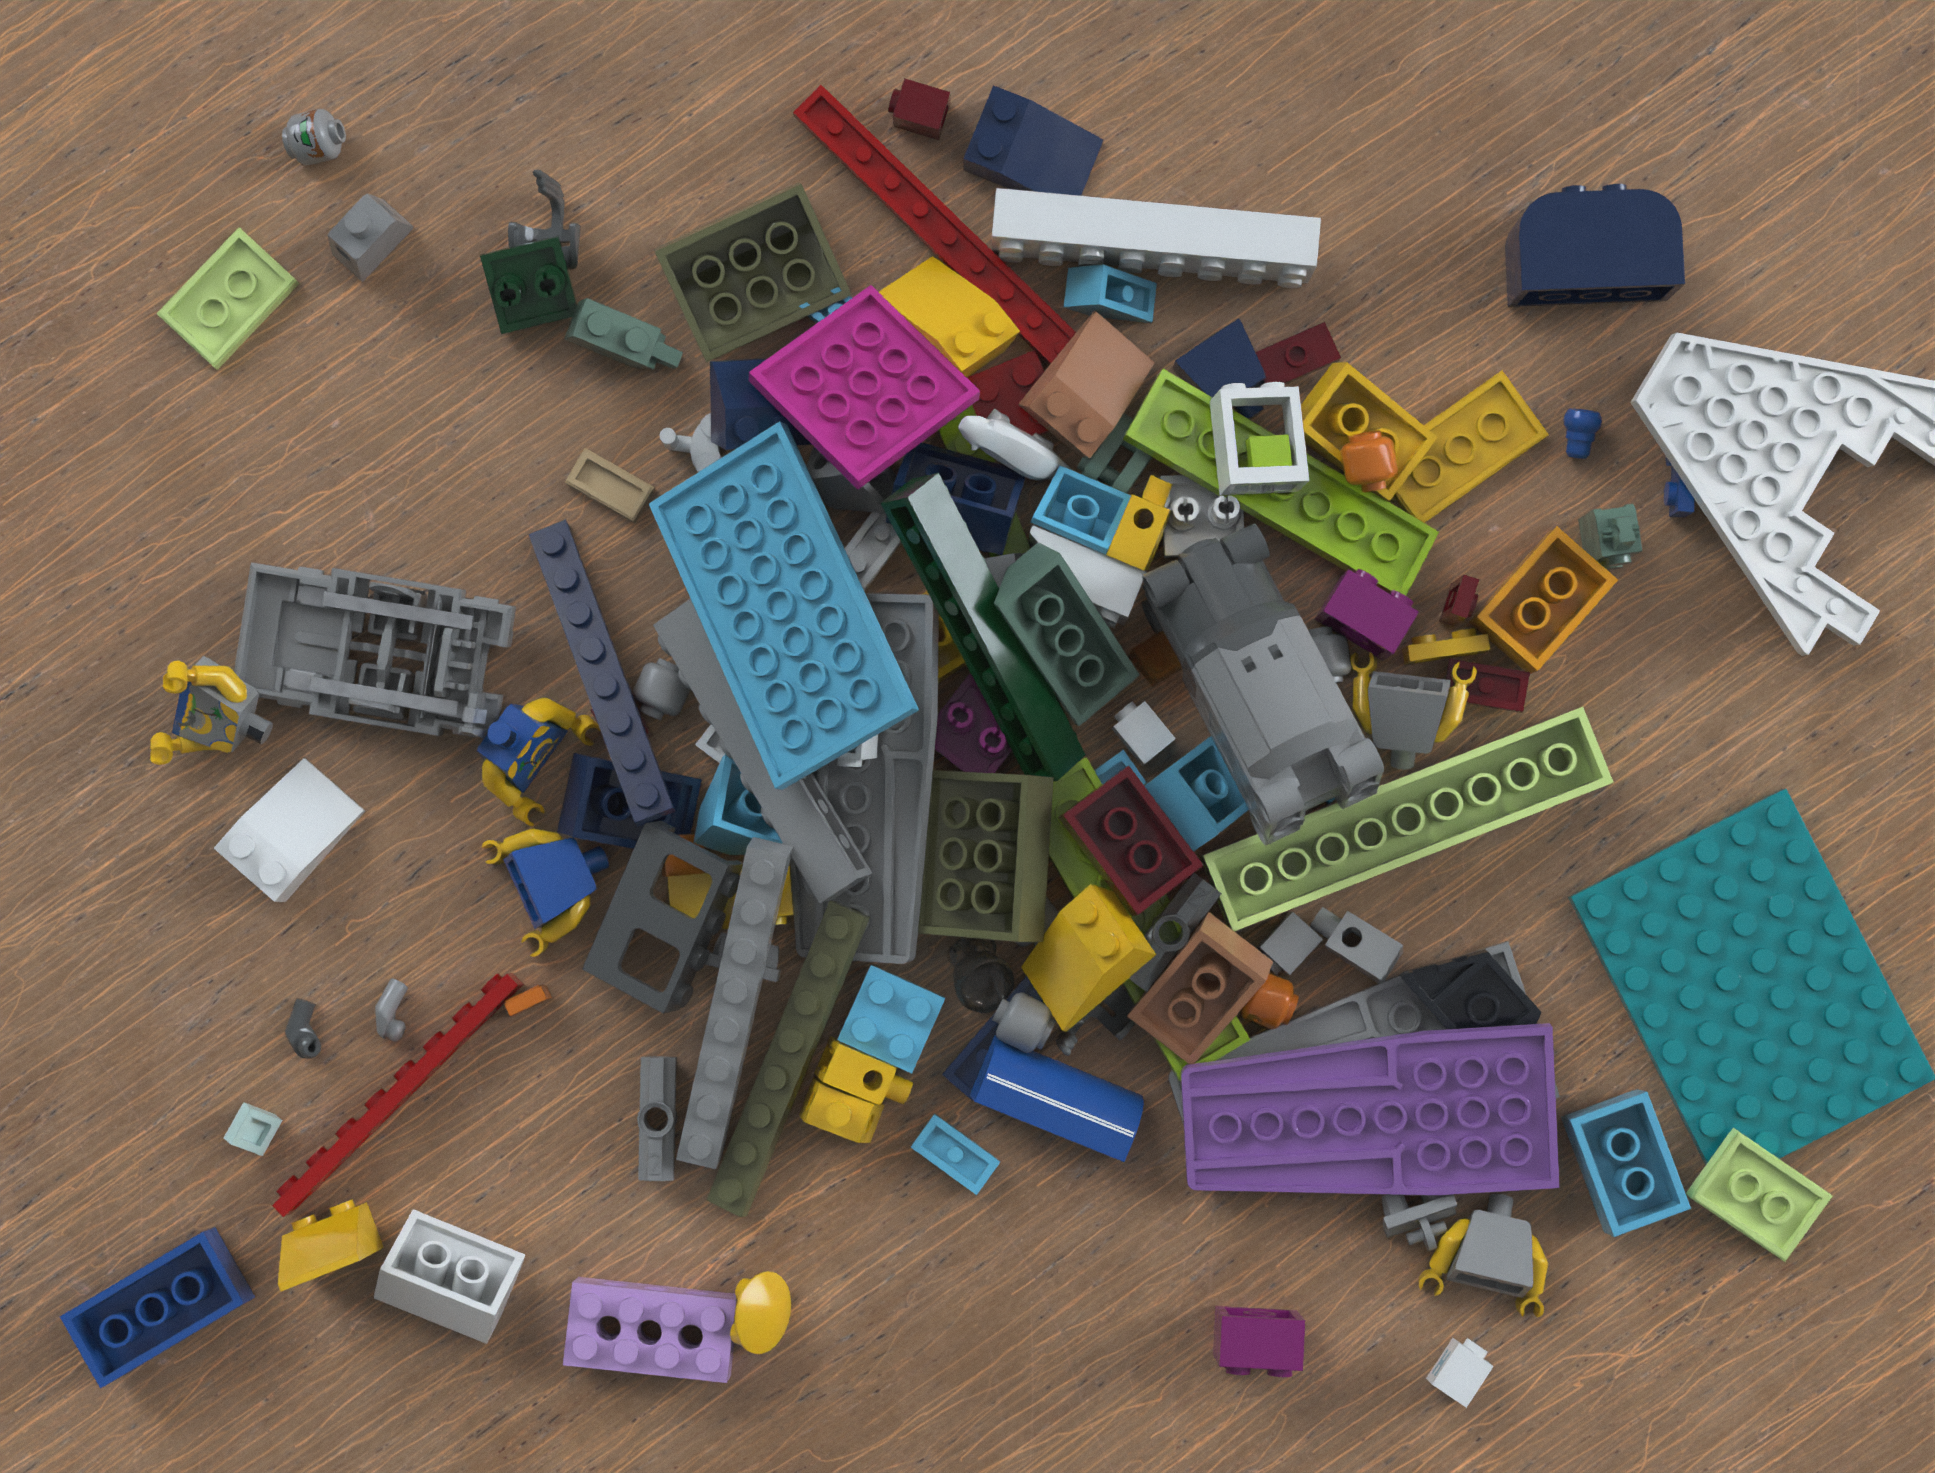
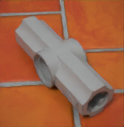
M641 1057L640 1111L637 1117L639 1127L638 1180H674L675 1125L678 1119L676 1110L677 1057ZM658 1107L666 1112L668 1122L664 1129H654L648 1123L647 1115L651 1108Z

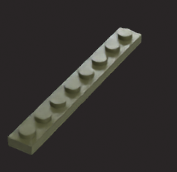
M829 901L707 1197V1201L739 1217H746L749 1213L869 922V916L837 901Z

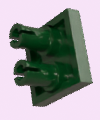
M559 235L480 255L501 334L573 317L577 301Z

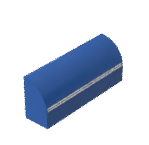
M994 1035L970 1093V1097L976 1103L1122 1162H1125L1134 1141L1144 1106L1143 1096L1035 1051L1023 1053L1000 1041L996 1035Z

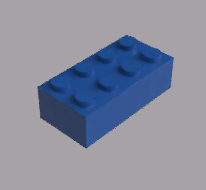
M216 1227L201 1232L61 1315L60 1319L97 1384L102 1388L254 1299L255 1295Z

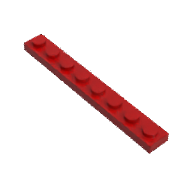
M498 973L491 978L481 989L485 995L474 1006L470 1002L465 1004L452 1017L456 1024L445 1035L439 1031L423 1046L427 1053L416 1064L412 1060L405 1063L393 1076L397 1082L387 1092L381 1088L364 1104L368 1111L358 1121L352 1117L338 1129L335 1135L339 1140L329 1150L322 1146L307 1160L306 1164L310 1168L299 1179L293 1175L276 1191L280 1198L272 1206L282 1217L292 1214L506 1003V1000L510 999L524 985L514 973H507L502 977Z

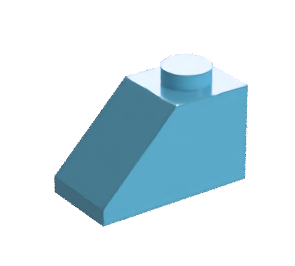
M1104 264L1068 268L1064 308L1088 316L1093 311H1096L1103 318L1151 323L1153 321L1157 283Z

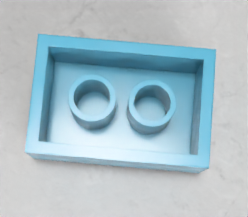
M1635 1089L1561 1117L1604 1233L1616 1237L1691 1209L1647 1091Z

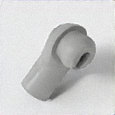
M390 979L375 1006L377 1033L383 1039L387 1037L393 1042L399 1041L406 1029L405 1023L395 1018L396 1010L408 990L404 983L396 979Z

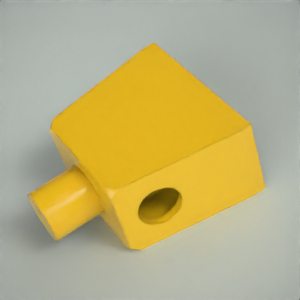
M1150 475L1142 497L1131 495L1106 554L1107 556L1141 570H1149L1172 513V510L1165 508L1164 505L1173 484ZM1144 510H1148L1153 514V520L1147 529L1141 528L1138 524L1140 514Z
M832 1036L829 1037L814 1071V1074L823 1083L880 1106L885 1097L904 1105L913 1086V1082L895 1075L897 1068L894 1065L842 1043ZM867 1072H875V1077L871 1082H863Z
M813 1077L799 1116L805 1123L857 1143H871L885 1104L882 1103L881 1106Z

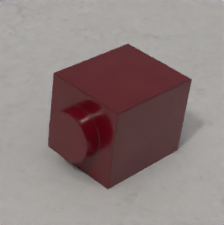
M904 78L901 90H893L888 107V112L893 113L894 127L939 140L951 104V94L948 91Z

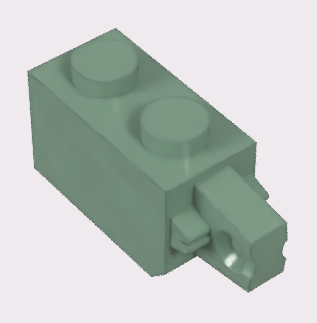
M588 298L577 303L564 338L569 342L637 369L646 367L654 370L656 362L675 369L678 367L683 354L682 351L664 344L666 335L660 333V328Z
M1633 504L1601 510V508L1593 509L1578 519L1582 548L1608 571L1623 568L1624 564L1632 563L1631 557L1643 551L1637 513Z

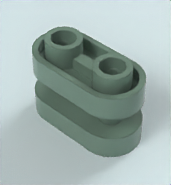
M1123 413L1115 428L1090 459L1085 457L1081 459L1077 468L1083 471L1082 475L1096 481L1100 478L1112 488L1128 494L1153 458L1123 440L1133 418ZM1121 446H1124L1134 455L1120 473L1109 466Z

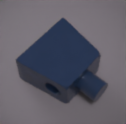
M1239 318L1176 359L1173 365L1174 371L1182 380L1212 398L1224 385L1243 383L1246 385V388H1257L1266 379L1265 372ZM1262 405L1234 406L1239 414L1249 420L1265 409Z

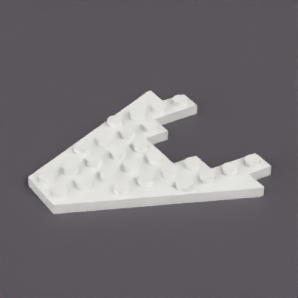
M1678 332L1672 334L1630 403L1796 652L1801 656L1809 655L1825 627L1851 645H1860L1880 610L1815 567L1833 537L1834 532L1802 510L1838 449H1841L1866 467H1871L1876 464L1892 437L1935 466V381Z

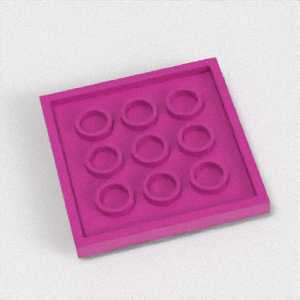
M872 285L749 372V382L857 490L978 401L980 396V390Z

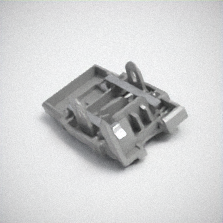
M251 563L234 672L241 680L254 687L258 691L260 698L277 700L279 705L303 708V705L310 706L309 714L436 736L443 735L444 729H451L453 734L484 738L488 734L490 725L499 719L503 702L502 694L483 691L490 644L500 647H511L517 606L499 604L498 599L474 596V599L466 598V590L338 568H332L331 575H324V570L299 566L298 570ZM371 580H376V581H382V582H388V583H394V584H400V585H406V586H412V587H418V588L429 589V593L427 594V593H425L424 591H421V590L409 589V588H404V587H400V586H395V585H390V584H384V583H377V582H370V581H371ZM369 589L374 592L373 599H368ZM365 613H371L368 631L376 636H382L380 645L351 641L353 632L362 633ZM396 639L412 642L421 641V643L427 644L426 653L395 648ZM350 649L377 653L378 665L363 663L360 669L358 684H354L358 661L348 659ZM393 656L423 661L424 669L423 671H416L415 675L409 670L392 667ZM353 705L354 711L360 714L406 721L409 713L408 724L351 715L350 707Z

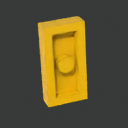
M1465 629L1451 632L1452 639L1436 641V634L1411 638L1412 645L1402 649L1404 665L1483 654L1490 650L1488 634L1476 635V629Z

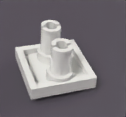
M1184 475L1160 477L1161 480L1173 484L1164 505L1165 508L1172 510L1163 533L1164 558L1178 557L1185 549L1205 539L1216 538L1220 542L1221 538L1244 528L1243 510L1240 509L1239 502L1235 497L1229 495L1227 498H1224V496L1219 497Z

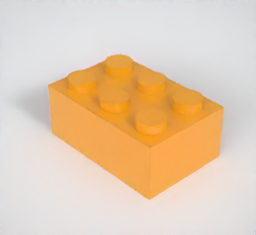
M1556 526L1540 540L1469 622L1482 634H1488V638L1524 671L1532 674L1545 664L1618 579Z

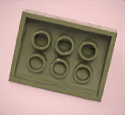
M799 182L654 248V252L706 362L852 295L806 192ZM837 287L841 290L835 294L830 291ZM806 302H807L808 304H810L809 306H807V307H805V308H800V307H799L800 305H802V304H804V303H806Z
M933 770L918 933L1014 942H1043L1054 778L1032 775Z

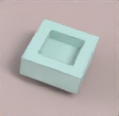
M243 1102L224 1139L233 1146L263 1156L283 1120L271 1112Z

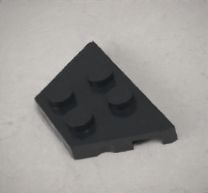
M1486 949L1406 970L1399 975L1446 1029L1537 1024L1542 1013Z

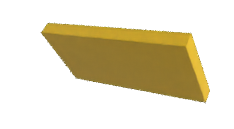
M1503 370L1424 425L1438 438L1395 493L1394 497L1405 512L1426 523L1549 435Z

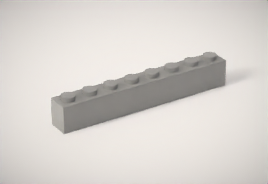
M691 599L656 622L653 626L659 635V645L666 654L672 656L679 668L678 675L681 682L689 690H692L700 703L699 711L702 717L709 724L713 725L721 738L719 743L723 752L733 759L739 768L742 784L750 793L755 795L762 807L761 814L763 819L771 828L776 830L783 842L782 844L793 846L790 861L796 864L804 877L803 885L806 891L813 898H816L820 904L837 898L872 875V871L813 773L783 790L775 789Z
M753 837L746 848L676 1160L716 1169L723 1155L793 846Z

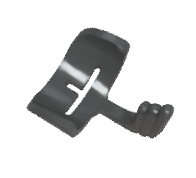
M534 170L533 175L537 178L538 192L547 197L551 204V227L548 229H537L523 226L517 222H509V247L559 235L561 243H570V246L562 247L568 270L575 269L578 265L581 226L578 223H570L568 230L563 229L564 194L561 190V185L543 171Z
M1121 985L1103 1000L1115 1012L1114 1016H1111L1098 1004L1067 1032L1062 1030V1033L1056 1039V1045L1065 1055L1069 1056L1071 1054V1050L1078 1042L1075 1034L1089 1017L1099 1020L1119 1041L1133 1028L1136 1023L1127 1015L1133 1008L1134 1003Z

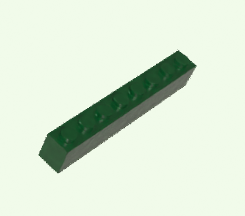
M939 473L913 478L885 499L881 505L996 722L1005 735L1025 775L1054 778L1053 782L1058 781L1086 755L1077 734L1064 714L1058 698L995 606L994 601L999 587Z

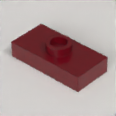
M1325 322L1255 352L1265 372L1266 379L1263 384L1283 382L1286 385L1341 359Z
M1462 575L1451 583L1439 622L1456 626L1467 619V617L1472 616L1478 600V594L1475 592L1479 579Z
M1449 659L1446 680H1450V687L1455 685L1451 673L1454 665L1458 662L1460 663L1456 674L1461 680L1471 678L1473 666L1477 670L1473 683L1466 687V690L1469 692L1466 704L1523 713L1530 672Z

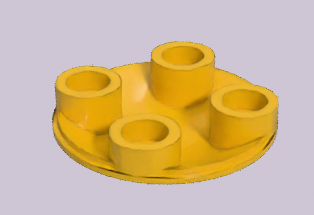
M766 1271L755 1275L752 1279L743 1278L739 1281L735 1290L738 1301L735 1308L734 1323L730 1330V1337L733 1343L741 1345L745 1350L753 1354L766 1353L779 1343L787 1329L791 1313V1297L785 1280L777 1273Z

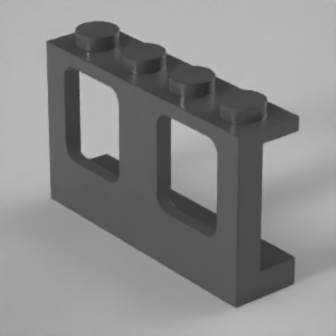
M663 821L646 823L642 829L582 970L664 1014L680 1010L689 1002L694 989L691 986L696 972L700 971L708 960L710 952L707 947L712 936L721 929L725 921L726 914L723 911L728 899L737 892L740 879L739 874L743 863L738 860L726 861L674 833L675 827ZM671 854L708 873L712 878L711 887L696 918H692L658 900L653 894L654 886L664 863ZM638 928L679 950V960L663 992L624 972L621 967L631 939Z

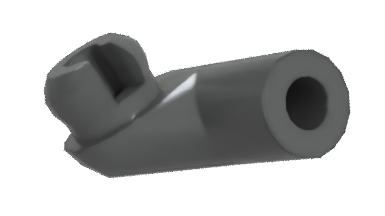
M296 998L285 1029V1035L299 1057L311 1059L316 1057L321 1051V1043L309 1024L316 1004Z

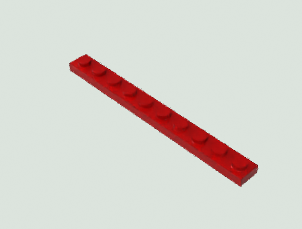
M820 85L793 112V116L949 268L993 298L1020 330L1018 335L1050 365L1076 332L834 96Z

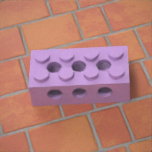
M578 1277L572 1282L563 1365L727 1383L731 1376L734 1343L730 1337V1330L734 1323L735 1308L738 1300L734 1293ZM603 1317H615L621 1325L620 1333H608L602 1325ZM647 1320L657 1322L662 1330L661 1337H648L643 1331V1322ZM686 1325L697 1326L702 1331L703 1340L698 1343L689 1342L683 1335V1327Z

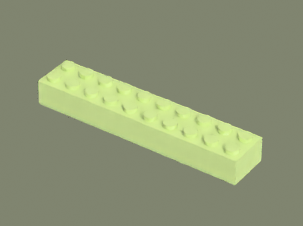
M1581 707L1378 787L1377 794L1345 809H1342L1338 803L1309 813L1305 815V821L1301 825L1300 830L1266 846L1262 843L1258 834L1202 855L1200 859L1210 885L1222 893L1217 902L1226 925L1233 931H1237L1614 782L1585 710Z

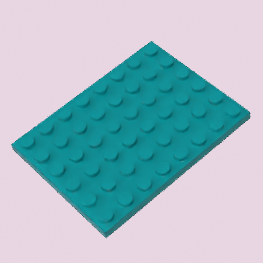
M1786 788L1568 897L1705 1166L1733 1127L1780 1159L1935 1080V1074Z

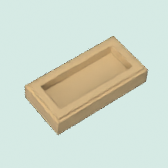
M584 448L565 481L570 487L635 524L655 491V488L586 448Z

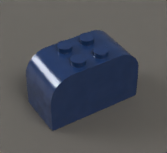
M1625 184L1606 185L1600 191H1586V186L1582 185L1567 186L1562 188V192L1549 193L1533 201L1507 236L1505 262L1508 307L1667 301L1685 285L1683 232L1680 215L1669 199L1652 190L1627 189Z

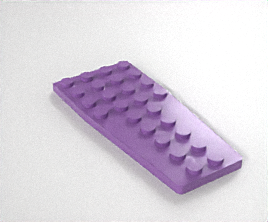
M1550 1023L1420 1031L1189 1064L1181 1069L1186 1178L1188 1186L1193 1190L1452 1195L1559 1188L1553 1027Z

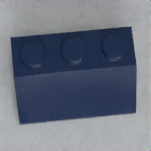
M768 358L710 361L712 443L725 450L736 449L780 421L788 425L796 445H812L749 382V372Z
M923 442L905 454L893 485L892 494L913 478L939 473L962 519L966 522L978 549L982 552L1003 555L1026 477L1005 465ZM886 516L885 523L891 524L889 518Z

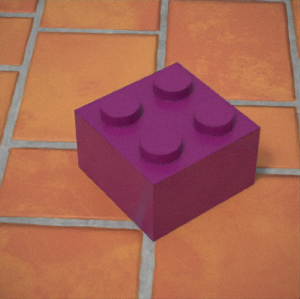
M1348 569L1338 579L1314 620L1326 627H1332V631L1344 635L1350 642L1368 653L1371 652L1375 657L1384 661L1395 653L1419 611L1411 607L1414 602L1404 594L1392 590L1389 594L1377 587L1376 585L1379 581L1371 574L1361 569H1357L1355 573Z
M1215 1306L1213 1356L1219 1367L1226 1368V1373L1250 1375L1251 1368L1267 1370V1375L1292 1377V1371H1303L1305 1320L1297 1310Z

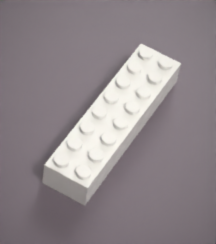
M996 188L991 250L996 255H999L1002 261L1022 262L1023 257L1037 258L1040 264L1047 266H1060L1063 261L1079 262V267L1102 264L1118 266V270L1126 273H1141L1142 268L1156 269L1159 275L1166 277H1180L1182 272L1198 273L1199 279L1209 281L1221 280L1222 276L1238 277V282L1244 284H1260L1262 279L1278 281L1277 285L1281 287L1299 288L1302 286V283L1309 282L1317 267L1321 218Z

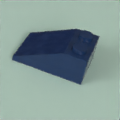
M993 85L963 158V171L1012 190L1082 196L1103 144V139L1030 99Z
M574 753L557 832L573 838L634 849L645 824L637 826L634 823L612 760ZM661 771L676 812L651 822L663 821L675 827L674 833L677 835L691 834L702 779Z

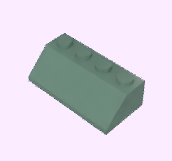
M1038 542L1007 568L994 604L1075 725L1080 726L1135 680L1139 673L1059 552Z

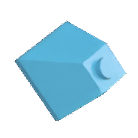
M726 754L722 757L700 806L693 843L728 855H745L746 848L753 837L782 844L783 842L776 830L771 828L763 819L761 814L762 807L755 795L750 793L742 784L740 779L741 772L736 763Z

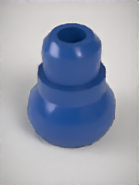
M1569 408L1563 418L1566 428L1565 438L1568 439L1566 453L1569 457L1586 459L1590 455L1591 444L1595 441V434L1601 428L1602 417L1597 411Z

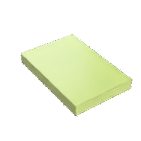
M239 227L157 312V315L218 370L300 283Z
M1734 1127L1686 1192V1195L1784 1262H1786L1833 1197L1826 1190Z

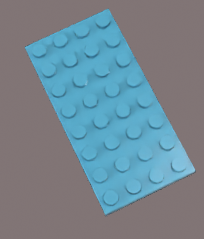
M779 421L649 503L775 789L783 790L919 711L787 424Z

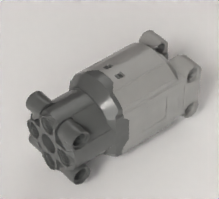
M1252 524L1221 538L1220 542L1216 538L1199 541L1179 554L1178 560L1143 574V589L1147 599L1142 601L1141 604L1154 633L1158 634L1164 631L1183 668L1182 680L1251 812V821L1260 840L1266 846L1300 830L1301 825L1305 821V811L1329 799L1335 798L1339 806L1345 809L1377 794L1384 766L1373 742L1363 735L1294 604L1285 602L1263 561L1270 557L1267 543L1258 526Z

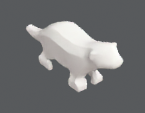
M993 409L987 419L981 416H965L959 424L958 429L971 444V450L980 448L997 461L1029 479L1038 481L1053 479L1060 465L1074 471L1053 451L1054 444L1037 433L1031 436L1010 424L1008 416L996 409Z

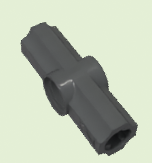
M1196 873L1191 874L1161 914L1153 919L1149 930L1144 935L1156 955L1129 979L1147 992L1178 950L1187 944L1190 934L1222 893ZM1176 921L1179 923L1181 933L1175 941L1164 942L1160 939L1159 929L1164 922Z

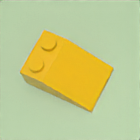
M934 256L879 291L965 377H969L1004 353L1020 332L993 298Z
M1348 362L1332 363L1301 404L1305 443L1343 471L1341 448L1346 443H1349V436L1380 430L1382 436L1388 437L1393 441L1398 473L1393 478L1385 480V489L1373 491L1386 501L1392 499L1438 438Z
M1090 884L1060 910L1044 933L1043 942L1037 943L1021 968L1045 1005L1050 1009L1051 1014L1061 1029L1067 1032L1151 960L1156 953L1114 891Z
M353 1199L329 1208L332 1214L330 1217L317 1221L315 1214L291 1223L294 1231L283 1235L281 1240L278 1273L280 1292L358 1262L384 1248L367 1202L355 1206Z

